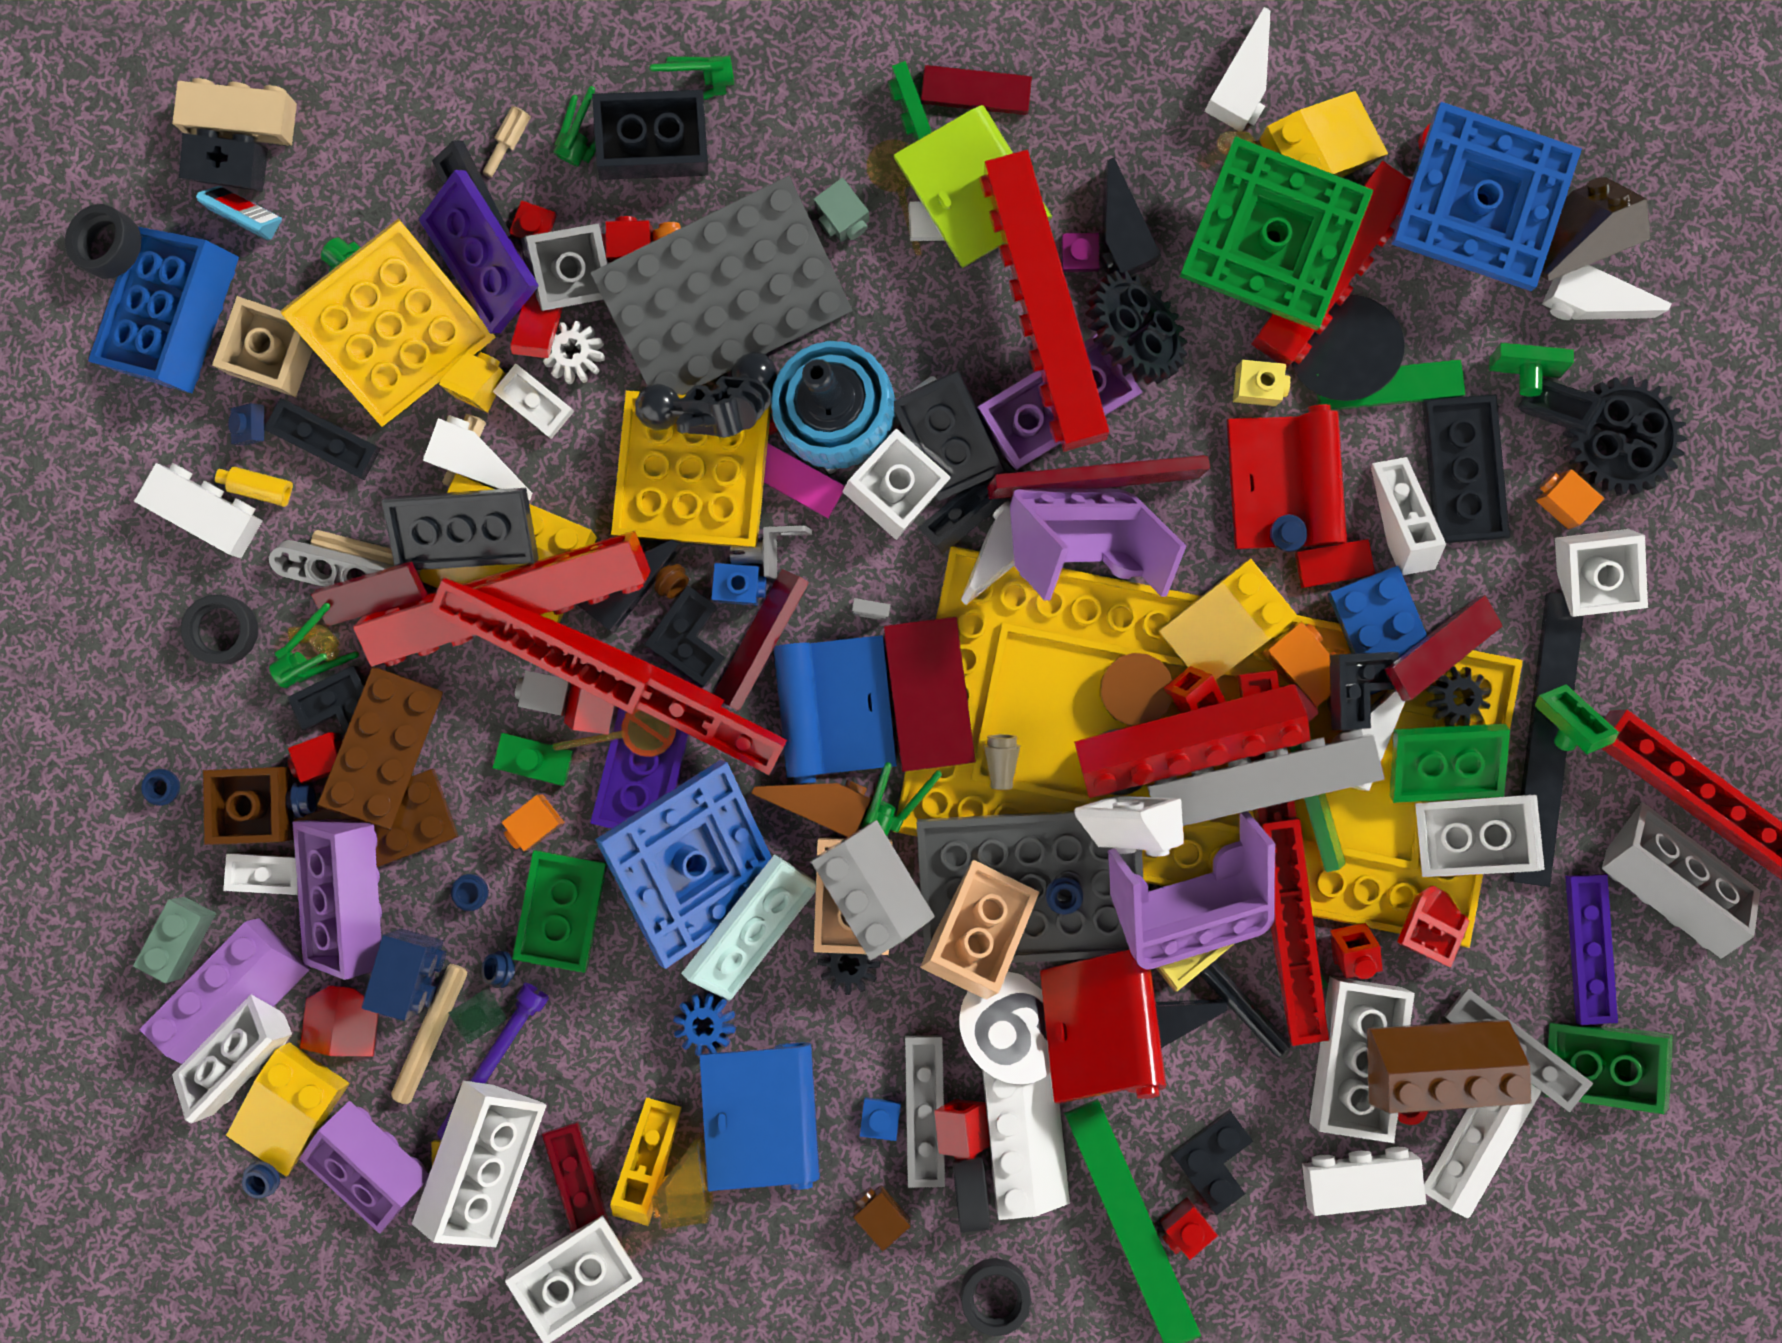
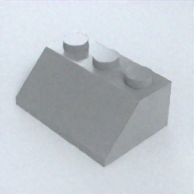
M877 820L817 855L811 861L870 961L904 941L935 917Z

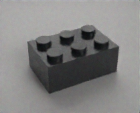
M703 90L592 94L599 180L708 176Z

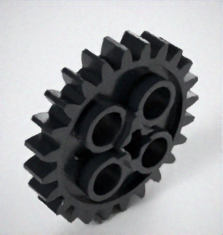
M1115 271L1110 276H1105L1089 291L1091 297L1086 300V303L1091 308L1085 312V315L1091 318L1093 322L1088 325V329L1097 332L1098 336L1093 341L1103 344L1104 348L1101 352L1103 356L1108 354L1112 356V367L1118 364L1122 366L1123 376L1132 372L1135 382L1144 379L1146 385H1150L1154 381L1156 384H1160L1179 371L1178 369L1185 364L1182 358L1187 355V352L1182 347L1188 342L1179 335L1185 328L1176 324L1175 320L1178 319L1179 314L1170 312L1169 308L1172 303L1170 301L1163 302L1161 300L1162 291L1158 290L1154 293L1149 280L1142 284L1138 274L1131 278L1128 271L1121 275Z
M1633 376L1623 379L1622 383H1620L1618 377H1614L1607 382V385L1602 381L1593 386L1594 392L1591 390L1586 391L1587 393L1604 398L1606 404L1595 424L1606 431L1595 429L1594 424L1588 435L1571 429L1563 432V436L1572 438L1573 443L1565 446L1564 450L1575 451L1576 454L1569 461V464L1580 463L1582 465L1577 474L1583 476L1589 473L1591 475L1588 483L1590 486L1602 482V493H1607L1615 487L1617 496L1626 494L1628 489L1631 495H1636L1642 492V488L1646 491L1655 488V481L1660 483L1669 479L1666 471L1670 472L1678 468V465L1672 458H1678L1685 454L1676 445L1687 441V437L1677 434V430L1686 426V422H1675L1674 419L1681 409L1675 408L1670 410L1668 408V404L1673 397L1670 395L1660 399L1658 396L1661 386L1648 391V380L1644 379L1634 385ZM1608 406L1616 409L1618 413L1617 421L1612 420L1608 415ZM1644 417L1652 423L1651 433L1643 427ZM1625 430V435L1618 432ZM1626 437L1629 438V439H1632L1631 441H1629V442H1627V443L1625 442ZM1597 440L1605 443L1607 447V454L1605 456L1597 450ZM1645 441H1648V442L1653 443L1654 446H1655L1654 449H1653V447H1652L1651 445H1649V444H1647V443H1644V442H1645ZM1633 451L1638 453L1641 458L1640 467L1635 466L1632 462L1631 454Z

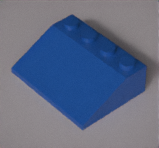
M138 227L142 238L140 253L129 270L116 278L88 362L162 386L193 393L200 377L204 358L211 345L216 323L223 310V303L228 288L235 275V268L239 257L204 239Z

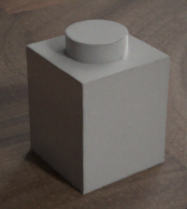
M525 670L524 678L519 677L515 689V698L519 699L518 707L565 716L571 683L560 677Z

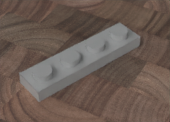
M1467 987L1444 1015L1452 1023L1491 1020L1510 1021L1530 1064L1531 1083L1568 1112H1571L1593 1084Z
M942 1035L905 1036L908 1188L945 1187L944 1155L939 1154L934 1113V1110L943 1106Z

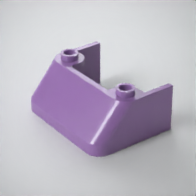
M1021 488L1014 491L1010 503L1015 568L1043 600H1051L1064 562L1103 561L1115 576L1122 579L1143 577L1161 597L1168 595L1186 545L1132 493L1121 489Z
M1248 811L1240 813V841L1226 845L1217 852L1213 860L1212 873L1148 892V885L1140 875L1132 873L1115 848L1108 850L1111 898L1130 952L1138 965L1144 969H1154L1260 936L1268 931L1274 922L1275 843Z

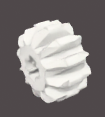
M575 321L572 324L571 330H569L564 322H560L559 328L562 333L559 335L555 334L549 358L543 359L546 367H553L551 374L556 379L564 375L565 381L568 384H572L575 380V374H577L583 383L587 382L588 377L585 373L587 369L593 374H598L599 372L593 361L601 362L605 360L604 354L597 351L604 345L601 338H594L595 330L591 326L583 330L582 324L579 321ZM574 345H576L581 352L580 354L575 353L573 358L570 359L566 351H572Z

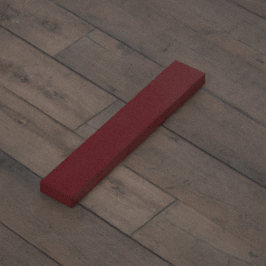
M1199 455L996 474L987 488L989 499L1013 497L1014 491L1021 488L1100 489L1199 479L1210 469L1208 456Z

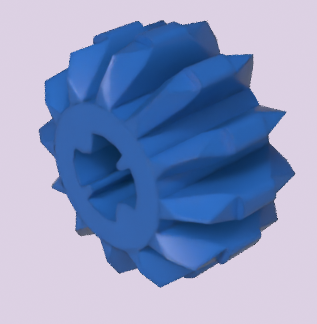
M712 992L707 994L705 1004H703L698 993L693 994V1006L683 1001L679 1007L685 1015L676 1014L673 1018V1022L676 1024L684 1025V1027L674 1032V1036L676 1038L685 1035L688 1037L682 1045L684 1050H687L692 1043L697 1044L695 1049L696 1056H700L703 1053L705 1045H707L709 1053L718 1052L717 1043L727 1047L730 1040L725 1034H734L736 1031V1026L725 1023L735 1017V1012H721L728 1002L724 998L719 1001L717 1006L712 1005L714 1001V993ZM706 1017H709L712 1020L710 1027H713L714 1030L705 1029L701 1032L697 1028L700 1022L696 1021V1018L704 1020Z

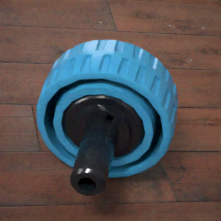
M825 341L803 348L785 363L773 384L771 397L772 416L781 437L799 458L817 467L844 469L864 462L891 434L893 422L896 419L894 411L895 395L885 370L871 353L866 352L860 346L849 344V342Z

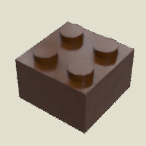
M289 767L203 770L204 845L294 840L293 811H289L286 805L287 790L292 788V773Z

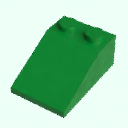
M1559 1023L1549 1024L1548 1049L1593 1083L1579 1102L1665 1114L1667 1112L1670 1100L1673 1034L1626 1028Z

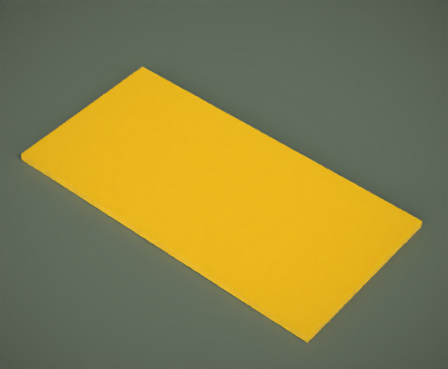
M952 546L949 552L936 619L957 617L976 763L905 772L897 816L936 771H940L942 776L903 821L897 833L917 836V819L1075 811L1077 807L1113 796L1150 797L1147 786L1155 784V782H1150L1136 792L1127 795L1107 794L1089 798L1074 741L1101 735L1113 729L1131 727L1113 719L1105 709L1100 697V680L1106 668L1117 658L1131 653L1148 654L1163 663L1169 670L1172 680L1187 669L1186 665L1158 631L1201 596L1169 590L1167 596L1161 597L1149 585L1062 568L1051 600H1043L1013 566L965 605L961 598L980 552ZM1298 615L1296 619L1270 640L1215 680L1226 702L1240 698L1237 675L1276 670L1261 652L1293 624L1303 622L1305 625L1311 624L1323 637V641L1320 643L1329 653L1351 654L1340 624ZM1473 650L1454 665L1458 671L1463 667H1470L1472 677L1479 674L1484 676L1483 682L1479 687L1490 688L1491 690L1490 694L1482 695V700L1490 703V708L1479 709L1483 719L1480 722L1471 720L1470 725L1506 724L1510 729L1523 660ZM1277 672L1279 688L1288 686V683ZM1435 681L1431 684L1433 686H1438ZM1424 689L1412 700L1405 701L1394 729L1445 727V717L1441 720H1434L1432 718L1433 713L1438 708L1425 705L1426 701L1434 699V695L1429 694ZM1382 690L1370 695V706L1389 690ZM1454 691L1453 695L1457 697L1453 698L1455 704H1462L1463 700H1460L1459 697H1463L1461 691ZM1326 699L1316 707L1319 713L1308 722L1310 739L1324 738L1325 744L1331 743L1332 739L1341 732L1340 730H1331V713ZM1173 700L1168 711L1159 719L1180 714ZM1393 730L1381 760L1385 780L1372 782L1369 791L1350 787L1325 793L1346 862L1340 870L1325 871L1304 798L1294 800L1296 817L1300 819L1313 917L1353 925L1366 923L1369 928L1400 934L1415 896L1432 885L1448 893L1461 914H1464L1470 922L1460 946L1470 948L1483 874L1422 877L1415 803L1456 800L1393 803L1389 796ZM1007 734L1017 736V744L1021 747L1012 789L999 790L991 788V779L984 745L987 744V736ZM1228 762L1219 766H1213V769L1229 767ZM1189 772V773H1186V774H1184V775H1180V776H1176V777H1177V779H1178V778H1182V777H1186V776H1191L1192 774H1191V772ZM1253 810L1248 811V812L1251 814V816L1254 818V816H1253ZM1240 813L1183 826L1184 844L1169 849L1168 855L1148 856L1146 855V850H1142L1143 879L1145 882L1166 887L1212 873L1213 860L1217 852L1226 845L1240 841Z

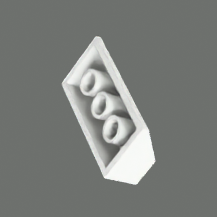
M982 1069L998 1219L1034 1217L1070 1204L1060 1104L1054 1103L1051 1073L1033 1083L1012 1084L998 1080Z
M463 1081L412 1225L434 1243L496 1247L542 1120L546 1104L495 1085Z

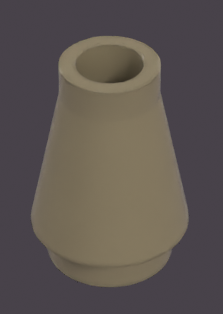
M995 734L987 736V744L984 745L992 789L1006 790L1013 788V778L1021 747L1017 744V736Z

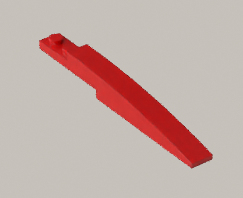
M444 578L441 580L430 612L630 714L638 708L770 775L787 740L721 707L724 699L642 659L563 624Z
M1277 670L1237 675L1240 698L1279 688ZM1262 753L1257 756H1251L1250 760L1255 761L1259 759L1266 758L1265 753ZM1293 800L1254 809V819L1275 843V907L1271 933L1290 1044L1295 1046L1329 1041L1300 819L1296 817L1295 803Z

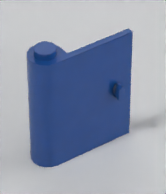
M884 635L818 643H792L774 647L782 737L787 740L784 746L787 778L794 777V784L816 782V775L883 768L886 762L891 763V767L897 766Z
M785 1043L776 1045L773 1049L700 1054L708 1191L791 1185V1189L795 1190L813 1187V1182L820 1179L811 1043Z

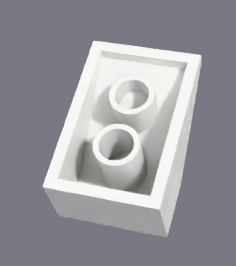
M1537 795L1415 803L1422 877L1544 870Z
M604 1216L597 1218L542 1249L509 1271L505 1280L543 1343H551L643 1281Z

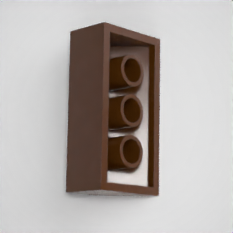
M1508 1020L1367 1028L1369 1104L1389 1114L1531 1104L1530 1064Z

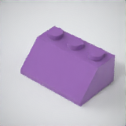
M348 1101L318 1130L299 1158L379 1234L424 1186L429 1177L420 1160L410 1157L399 1147L393 1135L383 1132L372 1122L366 1110L356 1107L351 1101Z

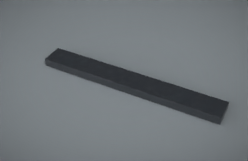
M1549 592L1545 595L1521 796L1537 795L1544 870L1511 872L1510 877L1511 882L1550 887L1567 751L1561 750L1555 745L1554 738L1559 728L1535 707L1539 695L1566 684L1575 691L1584 615L1571 616L1564 594Z

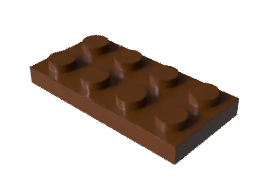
M372 666L318 802V807L390 831L441 701L443 691Z
M429 769L411 776L390 831L374 826L377 836V846L375 848L377 867L459 837L435 769ZM322 809L306 815L304 818L295 819L294 822L299 820L354 818Z

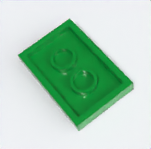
M1506 724L1394 729L1389 795L1393 803L1504 797L1510 729Z
M533 850L512 960L582 973L587 972L606 875V862Z

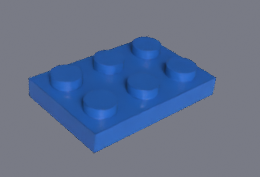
M1399 565L1327 593L1351 654L1398 652L1400 658L1427 637ZM1382 690L1370 691V695Z

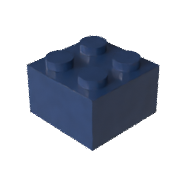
M399 929L383 935L361 1009L406 1021L423 1012L424 1007L429 1008L436 992V987L431 986L434 973L441 971L446 958V951L441 950L444 940L406 929Z

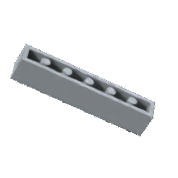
M1362 729L1340 733V741L1325 744L1324 738H1318L1302 743V750L1288 753L1287 747L1266 752V758L1251 761L1250 757L1228 762L1229 767L1214 770L1212 766L1193 771L1191 776L1178 779L1174 776L1154 781L1155 784L1148 785L1147 787L1150 797L1181 799L1182 825L1185 826L1385 780L1374 735H1363Z

